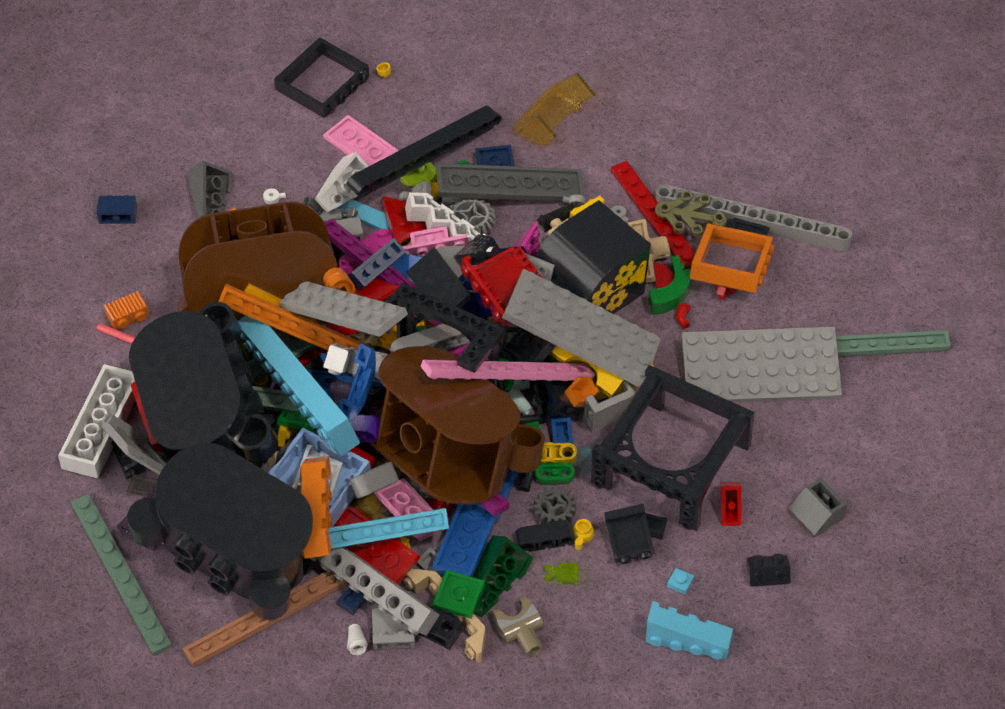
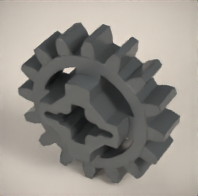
M551 486V491L544 488L543 494L538 492L537 498L533 500V512L536 519L540 518L541 524L561 520L572 521V516L576 514L574 496H569L568 490L562 492V487L555 490Z

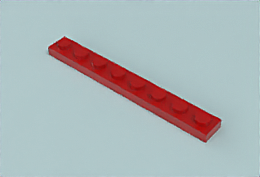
M627 160L612 166V174L659 237H667L671 254L679 256L680 263H684L685 270L691 268L696 253L682 234H677L673 231V227L667 219H661L656 214L655 208L658 202Z

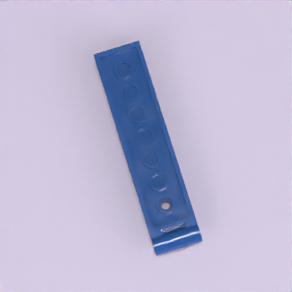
M508 469L505 485L499 493L504 499L508 500L519 472ZM479 503L459 504L432 565V571L444 575L446 570L473 577L495 522L498 523L502 513L493 516Z

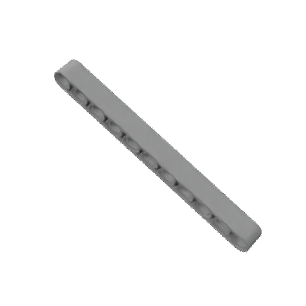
M660 185L656 189V201L658 203L663 201L672 202L681 197L683 191H690L692 193V201L677 207L683 209L698 201L703 193L669 185ZM709 195L711 198L709 206H703L696 210V212L712 215L721 212L726 216L727 221L738 218L768 226V234L839 251H846L851 246L852 231L849 228Z

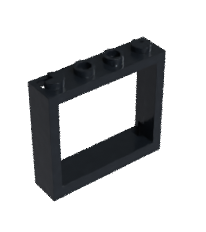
M319 37L274 78L275 90L325 118L328 114H332L340 103H344L351 93L356 92L359 85L369 79V65ZM322 55L355 73L324 103L290 85Z

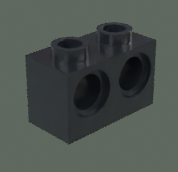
M429 606L440 615L427 636L421 633L419 635L450 650L462 633V621L456 616H450L442 612V610Z

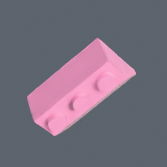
M404 478L374 492L394 516L433 510ZM436 531L414 534L413 536L422 541L435 535Z

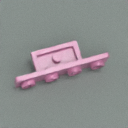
M447 226L410 233L412 245L402 247L407 254L425 256L434 247L437 249L440 246L467 245L469 241L466 234L449 237Z

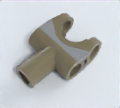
M526 596L519 598L522 610L515 616H508L498 608L493 609V620L505 644L518 639L528 657L537 655L543 650V645L534 632L544 627L543 621L535 606Z

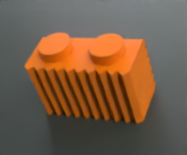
M139 291L104 305L106 316L112 327L116 330L125 329L130 324L137 321L142 322L150 316L148 306Z

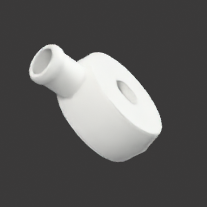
M267 189L263 193V200L266 204H275L281 198H286L285 192L279 193L276 189Z

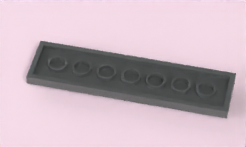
M437 164L436 166L439 197L562 201L563 196H584L581 169Z

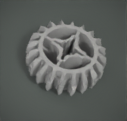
M462 198L461 202L455 201L454 205H450L449 209L454 212L453 215L460 220L464 219L469 222L481 235L491 234L492 229L495 227L496 216L493 208H491L489 203L485 204L484 199L479 201L478 198L471 200V198L464 200Z

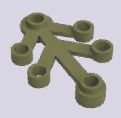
M683 191L678 199L672 202H660L655 208L656 214L661 219H667L672 225L673 231L677 234L684 232V223L677 221L675 216H680L684 220L694 237H700L703 233V228L701 225L696 224L693 219L712 222L716 226L723 227L727 223L726 216L721 212L714 215L696 212V210L703 206L710 205L711 198L708 194H702L698 201L683 209H679L677 207L692 201V193L690 191Z

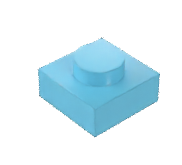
M675 568L667 583V587L686 594L694 580V575Z

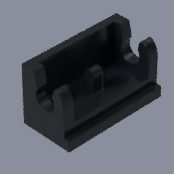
M114 440L111 442L112 446H115L112 449L127 480L146 471L144 465L127 456Z

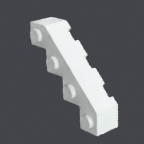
M409 192L405 205L407 221H425L427 230L447 226L449 237L466 234L469 242L480 234L474 230L475 227L464 219L460 220L453 215L454 212L444 204L439 205L435 202L430 194Z
M336 343L331 344L324 368L329 369L328 372L335 375L349 372L355 377L359 366L354 361L358 348H347ZM375 351L376 369L374 377L379 378V366L388 354Z

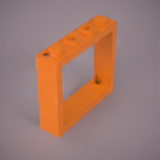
M708 223L692 262L690 279L756 293L759 285H763L764 276H766L771 256H773L775 245H772L773 237ZM715 242L762 252L755 272L750 273L704 263L711 243Z

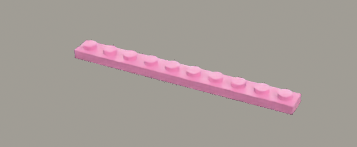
M423 360L421 368L432 379L464 378L470 380L474 378L483 380L514 379L519 381L520 379H527L532 381L575 380L577 377H590L593 381L595 373L586 364L484 361L475 373L458 366V361Z

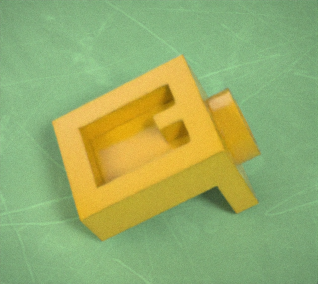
M280 426L278 446L284 447L285 440H290V436H293L297 430Z

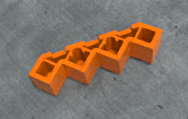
M329 456L305 459L302 466H300V475L302 477V490H300V493L310 504L313 515L312 534L304 549L305 558L329 556L332 551L329 529L332 526L329 504L332 501L329 484L332 472Z

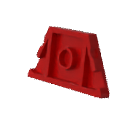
M382 196L381 202L392 238L400 245L407 240L408 242L411 241L410 233L427 230L425 221H407L406 202Z

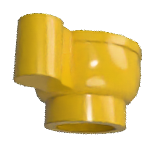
M580 519L573 526L576 539L575 549L581 550L583 543L593 539L594 528L587 519Z

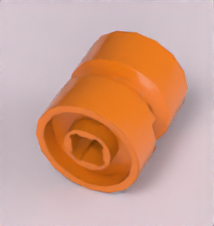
M331 268L323 276L324 286L354 294V284L343 269Z

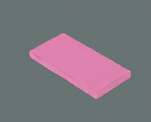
M347 115L323 134L324 139L345 154L349 155L357 152L368 166L399 151L350 115Z

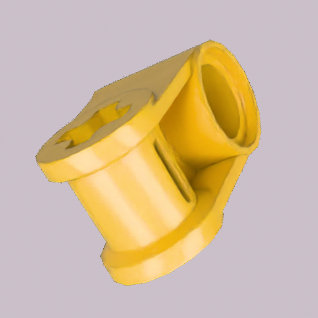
M546 442L544 443L540 465L549 463H569L573 465L577 460L576 447L571 443ZM565 452H571L573 454L571 457L563 456Z

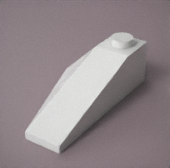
M357 152L344 156L317 194L315 200L326 212L357 197L346 186L347 180L353 174L368 167Z

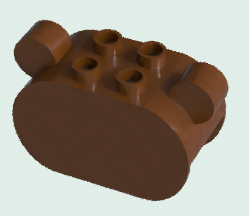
M292 201L211 213L197 218L186 228L179 244L178 256L184 295L177 304V312L189 311L199 313L204 306L219 301L226 284L245 291L248 284H251L280 299H284L288 293L293 292L301 283L306 281L324 286L323 276L331 268L338 267L323 219L314 209L306 204ZM232 309L237 320L246 316Z
M412 346L390 353L382 360L379 366V379L387 390L383 411L376 415V417L381 419L378 438L371 445L427 493L441 501L453 504L481 503L494 498L502 491L508 469L520 473L535 471L539 467L545 436L539 429L533 426L519 424V409L504 390H500L490 381L483 379H432L428 377L421 368L423 360L458 361L460 358L442 349Z

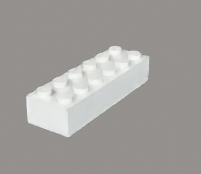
M103 365L58 455L61 469L99 478L114 447L111 444L113 439L102 428V421L107 413H111L126 422L136 402L131 388V383L135 382L132 371Z

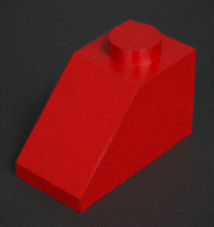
M740 481L720 482L722 526L742 525V486Z

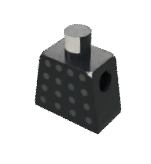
M478 234L455 257L461 267L462 259L468 255L471 258V265H479L500 254L501 250L493 237Z

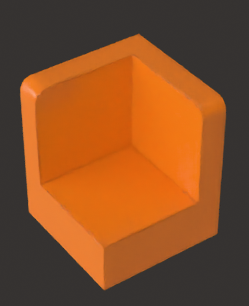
M577 377L564 393L574 407H585V398L591 395L595 398L600 390L590 377Z

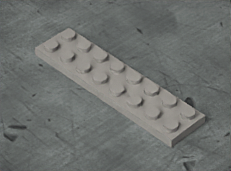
M307 281L301 283L296 290L288 293L279 302L280 307L288 311L379 337L408 315L404 307Z

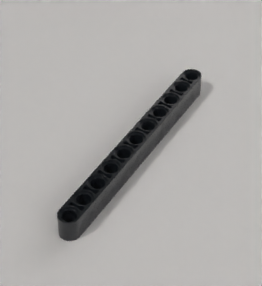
M486 105L353 174L347 180L346 186L360 198L365 197L494 128V125H498L501 122L502 117L490 106Z

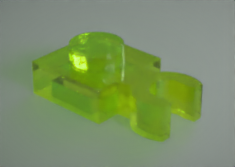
M558 563V568L549 564L544 565V572L551 573L544 574V581L551 582L554 579H558V584H578L579 563Z

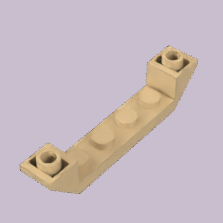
M411 569L404 577L403 582L409 590L412 589L416 594L429 586L430 591L436 595L442 578L436 571ZM453 614L463 622L468 634L471 636L465 640L467 656L471 660L474 659L478 664L481 663L486 637L485 626L474 614L472 619Z

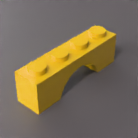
M555 346L549 353L551 357L560 363L582 361L589 364L596 373V386L608 398L614 397L625 381L558 346Z

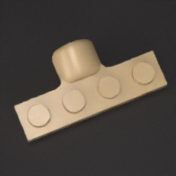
M646 219L628 222L629 226L651 243L646 283L654 282L656 280L653 262L670 256L668 239L665 236L649 238Z

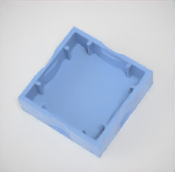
M302 428L287 448L282 459L273 466L269 474L293 487L307 444H311L316 452H324L330 458L341 462L342 470L332 501L329 504L332 521L331 527H333L356 496L350 479L371 470L370 462L350 451L340 457L336 451L332 452L329 449L326 439L322 440L317 434Z

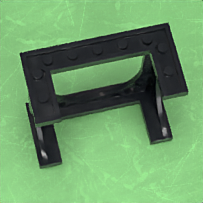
M401 283L386 302L404 307L408 313L407 316L395 324L397 327V339L415 333L418 323L425 320H435L458 330L471 342L458 359V366L475 373L484 361L498 362L499 341L505 334V328L404 283ZM393 327L390 328V329H389L388 331H386L385 333L389 334V332L393 329ZM487 379L497 387L498 379ZM387 388L375 389L372 392L373 398L385 400Z
M648 365L645 370L646 378L601 445L595 444L592 448L591 482L598 488L609 490L612 486L613 472L630 478L634 482L648 486L653 491L661 492L670 499L680 501L679 524L685 529L697 531L701 524L702 503L715 475L734 446L746 451L751 446L755 412ZM665 391L729 420L705 458L698 464L682 470H665L650 465L638 455L632 442L634 427L649 406L660 412L663 409ZM627 450L631 452V455L624 457L618 453ZM690 473H696L695 475H693L694 480L692 479ZM684 476L688 480L687 485L678 482L677 477Z

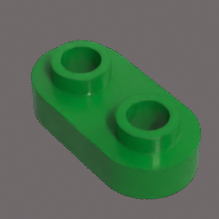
M569 463L541 464L535 471V478L540 484L544 485L570 483L575 478V468Z

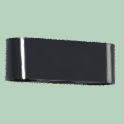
M569 520L524 526L515 531L517 545L528 552L545 550L547 547L548 549L566 546L565 544L570 546L576 540L572 523Z

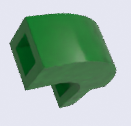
M671 256L670 268L674 275L673 282L666 287L649 290L648 301L652 315L663 314L676 309L688 296L690 269L685 270L684 263H680L679 256Z

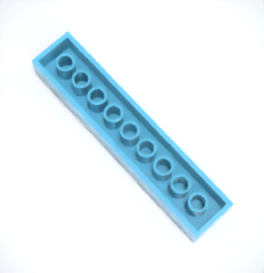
M247 315L238 320L241 325L240 337L243 341L246 340L244 342L246 349L249 352H254L252 355L258 363L262 362L263 369L267 374L271 373L270 376L276 385L280 384L279 387L284 395H290L288 398L294 407L299 406L300 414L304 418L308 417L307 421L313 429H318L316 432L322 440H327L326 444L332 452L336 451L341 457L360 444L348 418L271 327Z

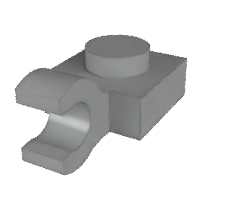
M428 181L412 187L411 193H428L431 195V184ZM409 192L400 193L399 200L407 202Z

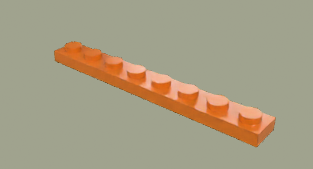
M228 284L225 285L218 301L226 303L237 312L326 350H329L330 345L334 343L341 344L347 348H359L360 343H362Z

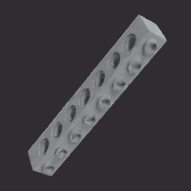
M345 546L332 548L329 556L310 558L315 562L317 560L320 561V566L329 572L331 570L334 571V576L340 581L345 582L346 580L349 582L348 587L358 593L359 591L363 592V598L369 602L374 603L375 601L378 603V608L386 614L392 613L394 615L392 618L402 625L403 623L407 624V629L415 635L421 633L427 636L440 615ZM385 589V593L381 597L382 591Z

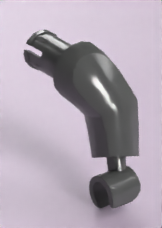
M311 196L305 197L302 202L314 209L323 221L354 218L358 215V211L353 207H348L347 213L343 209H333L326 212Z

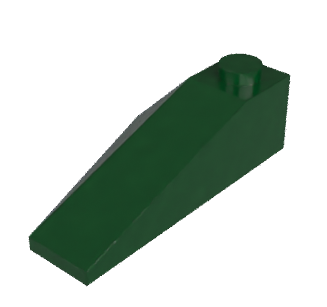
M506 536L491 537L482 554L475 578L485 581L484 589L474 612L481 617L499 601L498 596L504 590L508 592L512 588L511 584L517 578L520 580L526 574L534 557Z

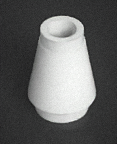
M352 624L348 628L347 649L353 655H361L366 651L368 644L360 625Z

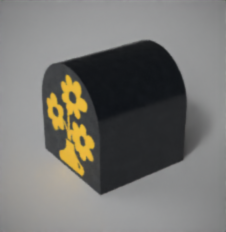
M598 200L560 224L544 241L536 258L555 265L551 278L553 284L615 314L644 294L651 243Z

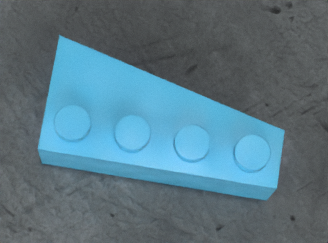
M652 601L647 620V643L656 647H670L674 651H689L694 655H708L716 660L727 659L733 628L710 620H706L704 623L695 615L689 614L684 616L676 613L677 609L669 607L667 610L659 607L660 603Z

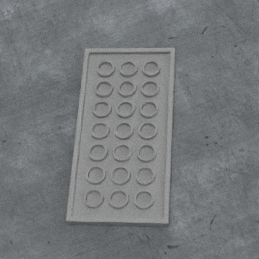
M525 269L520 274L502 317L638 387L646 378V368L648 365L652 366L661 340L660 337L640 328L636 324H632L620 316L614 315L604 308L596 306L586 299Z
M835 327L682 332L685 381L731 402L842 398Z

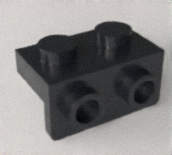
M774 554L772 556L754 555L746 557L750 586L791 583V567L787 555Z

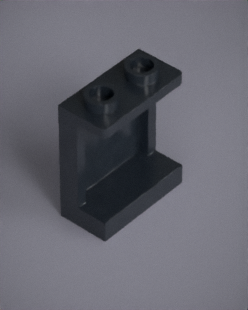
M573 380L532 381L533 384L546 386L554 400L547 408L550 415L570 417L571 419L578 420L584 413V407H574L564 393L574 382Z
M644 504L604 512L615 563L628 564L632 562V559L640 558V560H645L655 554Z

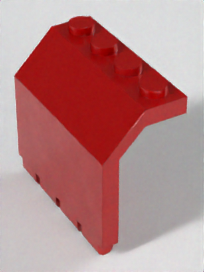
M511 247L479 265H471L469 255L462 259V274L465 278H469L473 290L479 292L483 304L486 307L489 306L493 318L497 322L499 321L503 327H519L502 317L521 272L525 269L533 272L535 275L539 273L531 260H527L528 256L521 247L516 249Z

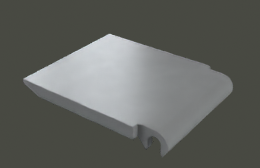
M107 413L103 418L102 428L127 456L160 475L161 470L169 461V458L165 456V452H158L151 445L146 434L111 413Z

